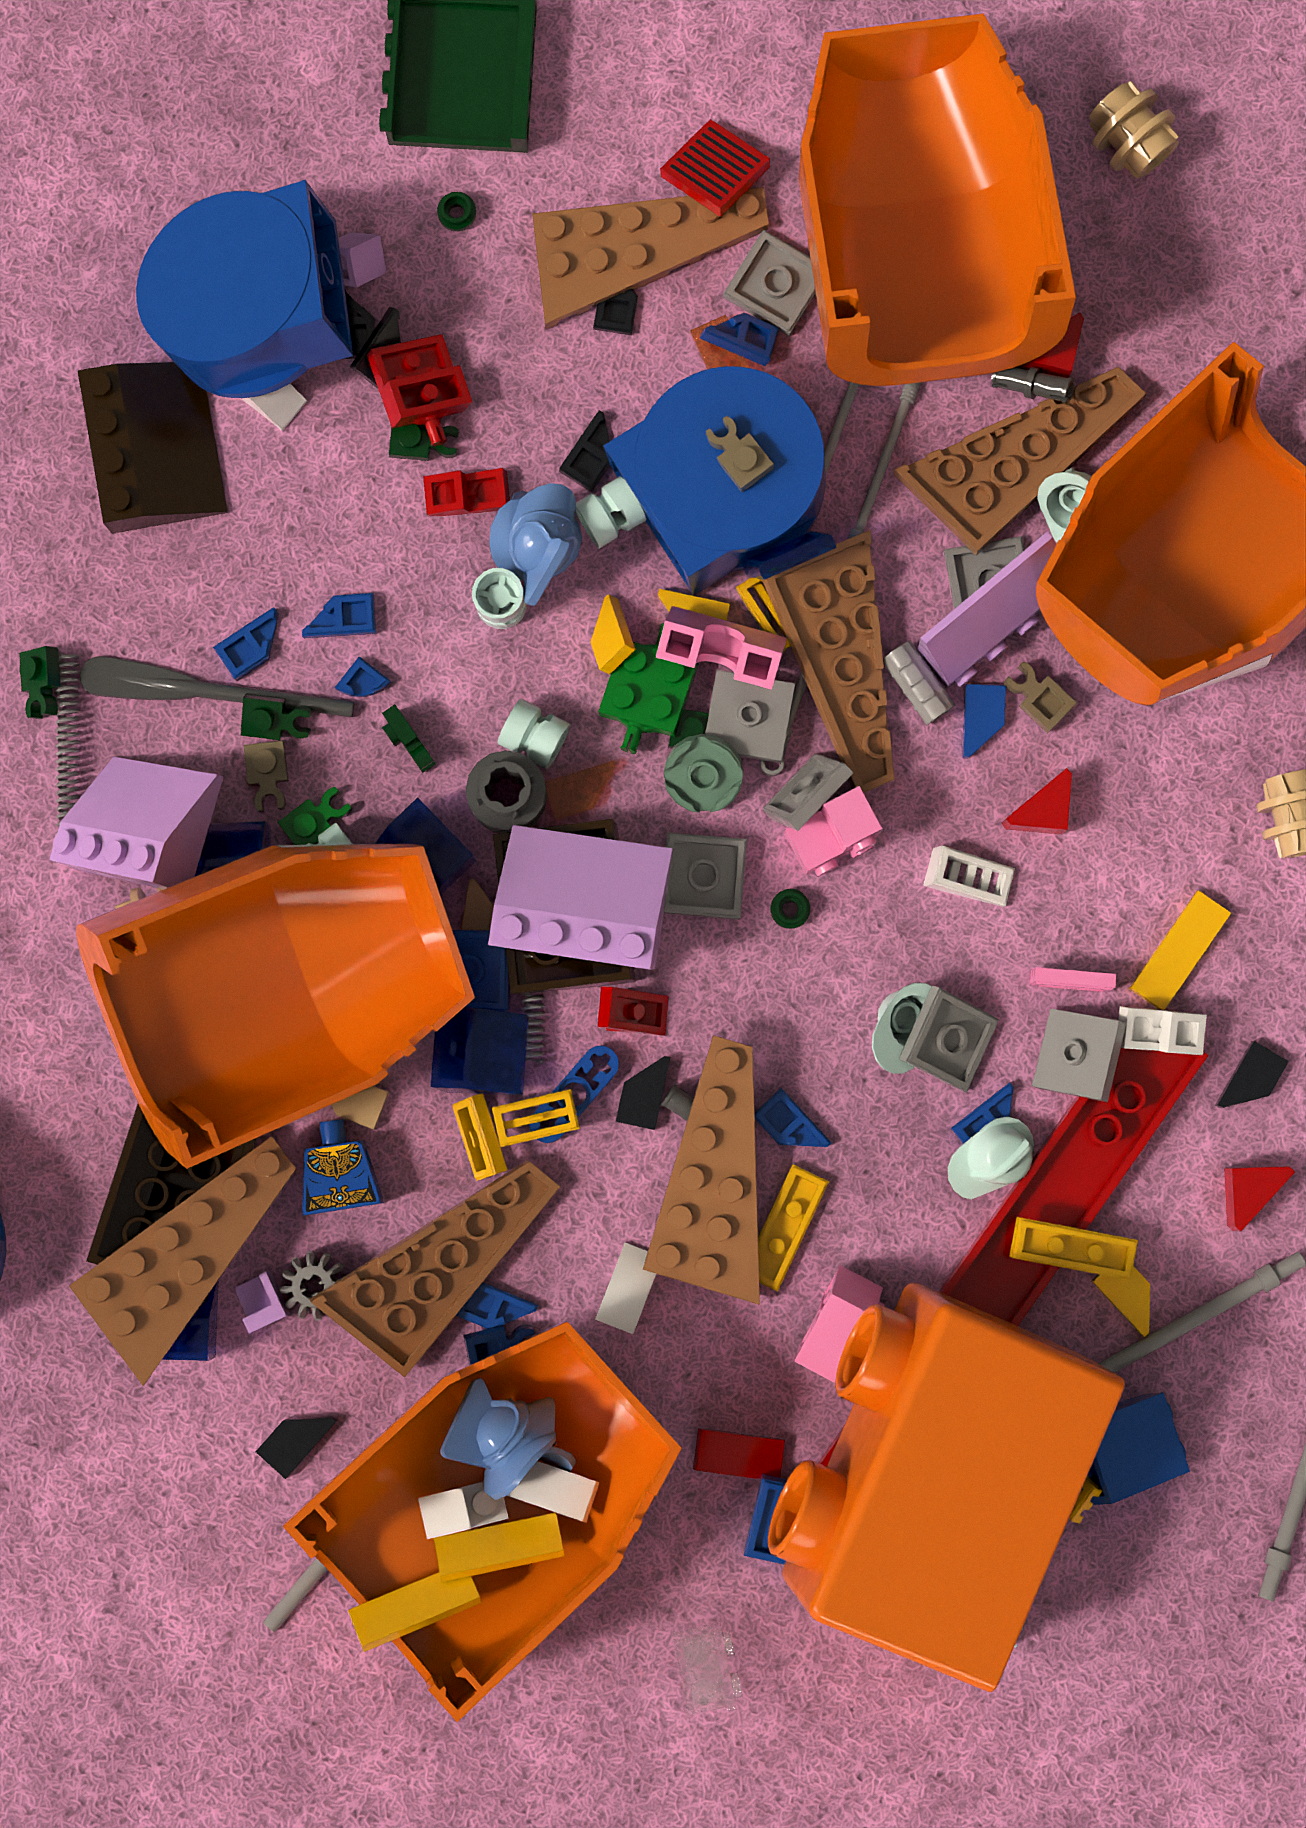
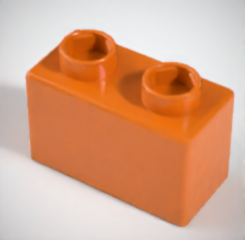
M914 1282L906 1285L895 1310L880 1304L870 1305L855 1323L839 1360L835 1389L839 1397L854 1403L828 1465L826 1467L812 1460L801 1462L787 1479L772 1515L768 1532V1547L773 1556L786 1561L782 1571L784 1581L814 1620L987 1692H993L1000 1682L1122 1396L1125 1380L1072 1349L920 1283Z

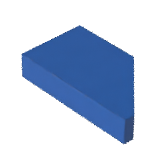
M741 313L731 317L728 321L706 327L701 333L700 339L766 366L771 359L779 327L747 313Z
M374 594L334 595L325 604L323 610L302 630V637L305 639L376 634Z
M274 607L213 647L235 681H238L269 660L279 615Z
M965 685L962 758L969 759L1005 725L1006 686Z
M1010 1082L951 1127V1130L962 1144L994 1119L1010 1117L1014 1089Z
M782 1088L754 1113L755 1120L778 1145L828 1147L832 1143Z
M482 1282L456 1316L489 1329L533 1313L537 1310L538 1305Z

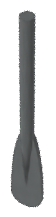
M102 656L89 659L80 671L81 684L88 693L111 698L182 700L201 697L243 703V697L248 693L286 698L285 709H293L296 706L305 705L312 708L314 713L353 717L355 705L352 701L201 682L168 669Z

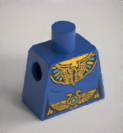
M343 1119L320 1122L323 1146L308 1148L304 1151L303 1215L384 1203L365 1141L347 1142Z

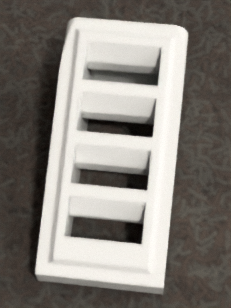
M942 845L933 848L923 885L943 892L1005 907L1015 868ZM947 860H950L951 864L948 871L947 879H944L943 876ZM961 864H965L967 868L963 883L960 884L957 883ZM980 868L983 869L979 887L976 889L972 886L976 870ZM992 872L999 873L994 894L987 892Z

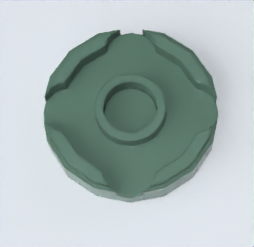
M699 734L686 737L674 745L666 758L664 768L666 790L678 805L689 811L698 813L700 811H720L732 803L741 790L744 772L741 758L730 743L718 736Z

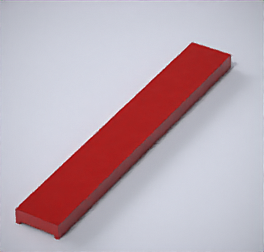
M1121 1048L1108 1102L1078 1096L1074 1099L1033 1157L1030 1170L1025 1177L1014 1184L939 1292L1019 1326L1060 1267L1009 1257L1016 1217L1086 1230L1209 1055L1204 1051L1203 1055ZM843 1428L818 1462L819 1464L827 1467Z

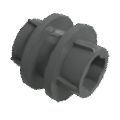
M507 750L490 753L476 763L468 775L466 796L471 812L481 825L494 833L511 832L513 825L531 827L537 823L545 811L548 794L544 776L536 763L522 753ZM504 779H510L514 784L524 785V788L519 793V801L508 807H504L500 802L489 800L495 792V784Z

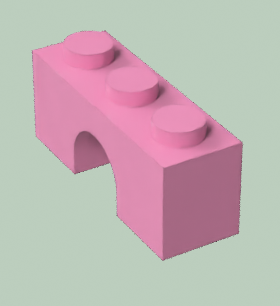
M672 606L664 622L656 657L695 668L696 663L701 661L719 663L734 671L733 679L772 690L787 638Z

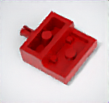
M443 334L371 349L367 357L392 429L411 424L425 425L431 446L446 443L448 440L440 420L445 416L463 413L473 401L461 366H453Z

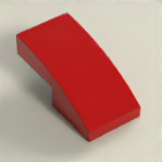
M504 468L468 474L459 470L423 476L426 513L428 516L498 511L510 501L508 474Z
M698 1428L693 1470L761 1479L762 1474L780 1478L785 1440Z

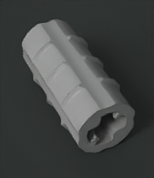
M911 640L902 644L883 658V664L892 675L891 678L895 679L903 694L906 695L913 705L914 711H917L926 725L931 724L956 706L947 693L946 687L942 686L935 676V671L931 670L923 655L919 653Z

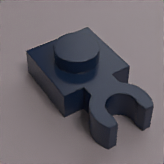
M528 1324L520 1325L514 1329L511 1335L507 1336L503 1325L463 1335L469 1365L520 1343L525 1336L535 1334L533 1327Z

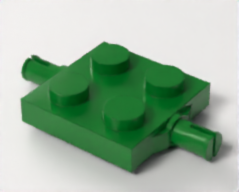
M664 623L661 624L655 645H643L633 642L635 650L611 673L598 711L601 717L618 721L627 728L622 746L620 747L621 750L627 753L628 751L631 754L637 753L642 733L658 732L672 737L676 736L699 663H696L695 668L656 657Z

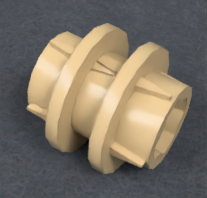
M1132 81L1115 88L1093 109L1089 116L1091 120L1089 125L1097 133L1092 142V145L1097 150L1101 151L1111 145L1116 149L1117 152L1110 161L1111 167L1115 171L1126 167L1137 179L1153 171L1175 150L1179 143L1177 140L1179 135L1171 127L1176 118L1171 110H1164L1157 115L1151 110L1158 98L1155 91L1150 88L1141 92Z
M1306 769L1266 779L1263 784L1266 800L1256 804L1257 813L1272 812L1275 827L1264 830L1262 836L1263 840L1266 841L1275 840L1279 858L1282 857L1283 859L1306 855Z

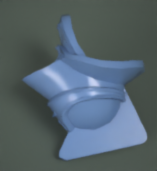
M549 483L538 486L530 492L519 491L514 493L511 500L497 511L490 526L489 546L493 561L498 568L509 570L520 580H523L524 602L531 606L537 604L551 578L564 572L579 554L582 534L579 523L575 520L576 499L572 490L562 484Z
M481 1378L470 1382L440 1450L444 1458L485 1468L483 1489L494 1500L501 1499L514 1490L538 1460L568 1472L572 1470L576 1463L575 1458L570 1452L554 1447L557 1444L555 1441L556 1433L554 1432V1399L547 1397L529 1403L521 1400L513 1401L512 1398H510V1401L507 1398L505 1400L502 1398L501 1400H492L485 1382Z

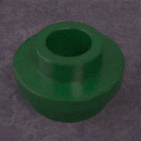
M451 192L445 195L438 204V219L448 230L463 231L469 228L476 218L475 203L465 193ZM454 207H461L464 210V214L459 218H453L450 215V211Z
M796 889L782 890L776 894L771 902V916L780 927L786 929L798 928L807 921L810 915L809 900L802 892ZM793 902L797 905L798 912L795 916L789 917L784 914L783 905L785 903Z

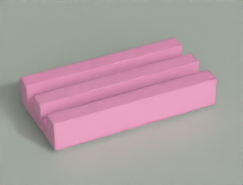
M1035 967L1030 972V984L1036 987L1110 992L1116 988V974Z

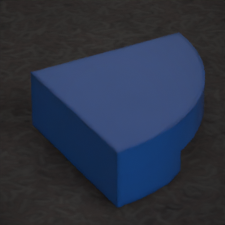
M358 657L335 686V689L348 696L367 697L366 695L371 696L384 690L391 681L361 657Z

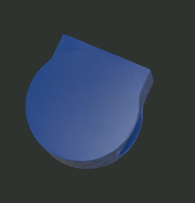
M306 180L264 193L232 191L202 199L176 215L163 227L148 248L139 270L136 287V302L141 322L155 343L202 389L228 398L257 397L287 386L310 368L353 356L336 220Z
M738 366L717 367L703 370L684 378L669 388L656 401L645 417V420L603 445L611 469L617 478L621 476L634 493L647 519L645 522L693 596L733 571L761 567L787 554L810 531L818 517L824 500L826 488L824 447L821 431L814 414L803 398L785 382L768 373L752 368ZM725 416L730 417L735 422L739 440L750 433L774 464L772 471L744 492L738 489L717 461V457L724 450L712 447L707 440L706 430L709 428L717 437H724L728 434L729 430L724 426L722 419Z

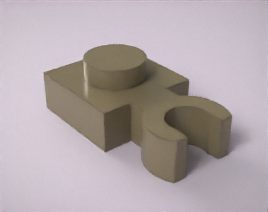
M725 416L722 419L724 426L729 430L728 434L724 437H717L709 428L706 430V436L712 447L724 450L717 457V461L738 489L744 492L772 471L774 464L750 433L739 440L735 422L730 417Z
M1022 662L1018 669L1024 673L1026 681L1018 684L1008 676L1004 681V685L1010 692L1023 694L1026 697L1019 707L1048 734L1077 702L1049 676L1039 683L1035 679V671L1032 666Z
M274 741L243 745L247 784L249 786L259 785L260 788L254 798L257 811L264 812L263 801L270 795L277 798L278 809L284 810L286 799L284 794L278 789L277 783L289 781L285 742Z

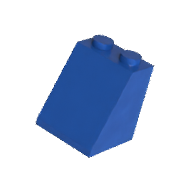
M1164 1392L1143 1394L1118 1403L1087 1475L1103 1490L1099 1497H1092L1090 1501L1093 1505L1116 1503L1190 1472L1186 1461V1450L1179 1440L1173 1422V1412L1171 1406L1166 1401Z

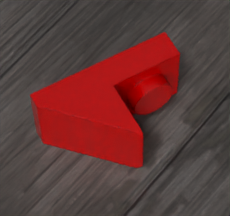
M601 987L597 1027L606 1028V1031L665 1036L669 996L617 987Z

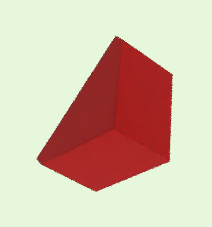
M1079 312L1070 318L1066 334L1051 350L1017 367L1028 370L1032 366L1042 369V373L1069 378L1073 369L1084 322L1082 314Z
M1067 768L1009 815L1001 823L1006 830L1064 834L1068 830L1072 773Z
M1290 1166L1224 1168L1227 1226L1232 1231L1241 1232L1290 1179L1295 1171Z

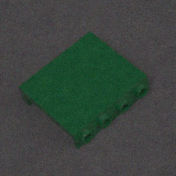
M388 0L387 15L388 20H393L392 33H386L385 57H390V71L383 70L382 93L383 95H388L387 108L380 109L379 117L380 132H386L388 144L528 153L537 0Z

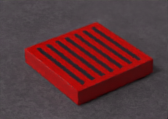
M710 119L660 168V174L670 184L721 217L770 168V158Z

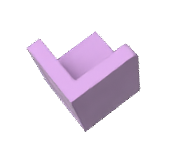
M353 232L338 238L344 286L359 287L385 274L386 266L380 235Z
M271 1270L263 1272L235 1288V1292L247 1316L242 1320L249 1334L291 1315L289 1309L285 1306L286 1302L279 1291V1286Z

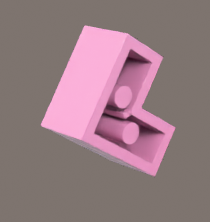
M860 786L823 804L822 809L816 812L799 831L789 827L785 828L784 835L805 875L815 871L817 877L839 866L836 859L848 853L851 854L852 858H856L873 849V845L877 843L876 838L881 832L882 827Z
M839 1265L821 1298L817 1314L798 1347L794 1362L835 1383L839 1360L855 1323L870 1305L880 1304L885 1306V1304L880 1302L883 1287Z

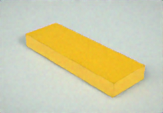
M1197 890L1129 989L1157 1009L1165 1010L1231 912Z
M792 1164L758 1236L759 1283L777 1292L829 1181Z
M1016 1217L1009 1257L1131 1280L1138 1240Z
M556 1513L434 1538L441 1582L564 1557Z
M440 1572L351 1608L348 1610L363 1652H366L481 1603V1599L471 1576L441 1582Z

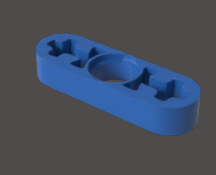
M606 1046L592 1047L552 1091V1093L561 1092L570 1083H579L585 1088V1101L581 1105L575 1106L577 1118L580 1117L616 1075L619 1068L616 1053ZM606 1053L610 1056L608 1065L611 1067V1070L607 1074L603 1071L597 1073L592 1080L600 1084L595 1090H592L590 1084L585 1079L576 1076V1073L583 1068L587 1075L594 1066L590 1060L591 1057L595 1054L598 1057H602ZM564 1100L558 1101L562 1108L566 1107ZM550 1103L539 1106L533 1115L556 1109L549 1106ZM564 1116L559 1117L555 1125L570 1123V1121H566ZM539 1122L529 1124L530 1131L539 1130L541 1124ZM565 1133L537 1140L543 1143H553L558 1141Z

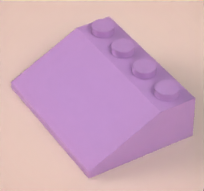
M1048 531L920 638L919 653L923 655L926 663L935 671V674L947 688L955 682L959 687L963 686L978 673L974 668L977 663L985 657L990 662L1008 648L1005 642L1008 637L1016 631L1022 636L1039 621L1035 616L1041 611L1036 598V584L1056 546L1053 537Z
M113 757L61 820L58 832L53 840V848L49 860L83 872L160 889H166L191 879L195 876L223 776Z
M513 825L495 898L488 945L655 970L673 848Z

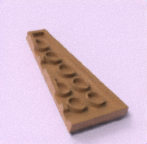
M764 187L748 189L721 217L690 196L532 213L545 329L547 330L558 325V321L577 313V315L585 313L591 310V306L620 293H625L629 289L636 290L669 275L670 271L687 263L690 266L701 261L703 256L721 248L727 249L760 234L763 230L767 231L769 222Z
M1116 367L1077 385L1069 403L1053 399L1044 400L1035 408L1021 414L1018 412L964 437L963 441L943 450H935L915 463L905 464L894 469V476L977 556L1037 500L1039 486L1045 478L1054 473L1065 472L1067 469H1070L1144 400L1146 392L1123 370Z
M871 530L830 546L829 548L834 549L810 560L808 558L814 554L768 572L773 573L789 568L767 579H762L839 760L845 763L853 772L848 778L851 788L854 789L860 786L863 793L895 780L891 737L887 728L885 706L887 705L886 690H884L882 676L884 664L879 612L875 603L873 582L875 581L874 565H872L870 545L872 544Z
M713 1035L643 1270L760 1305L752 1046Z
M272 1136L69 1285L142 1386L146 1384L185 1326L225 1272L230 1262L296 1171L295 1166Z
M526 1160L309 1300L405 1378L560 1186L533 1163Z

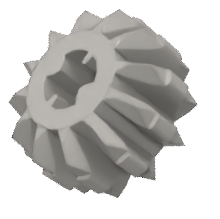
M307 1252V1267L302 1259L294 1257L291 1262L298 1272L283 1270L281 1274L285 1279L291 1280L292 1285L280 1287V1293L292 1292L294 1295L293 1298L285 1303L287 1309H290L300 1303L298 1317L301 1319L308 1315L310 1307H312L315 1321L322 1320L323 1312L309 1300L320 1292L314 1293L313 1296L309 1295L307 1291L310 1287L305 1288L306 1279H314L318 1275L322 1279L319 1284H324V1289L340 1280H336L335 1274L341 1272L344 1265L337 1263L328 1269L327 1267L331 1261V1254L324 1253L317 1265L315 1252Z

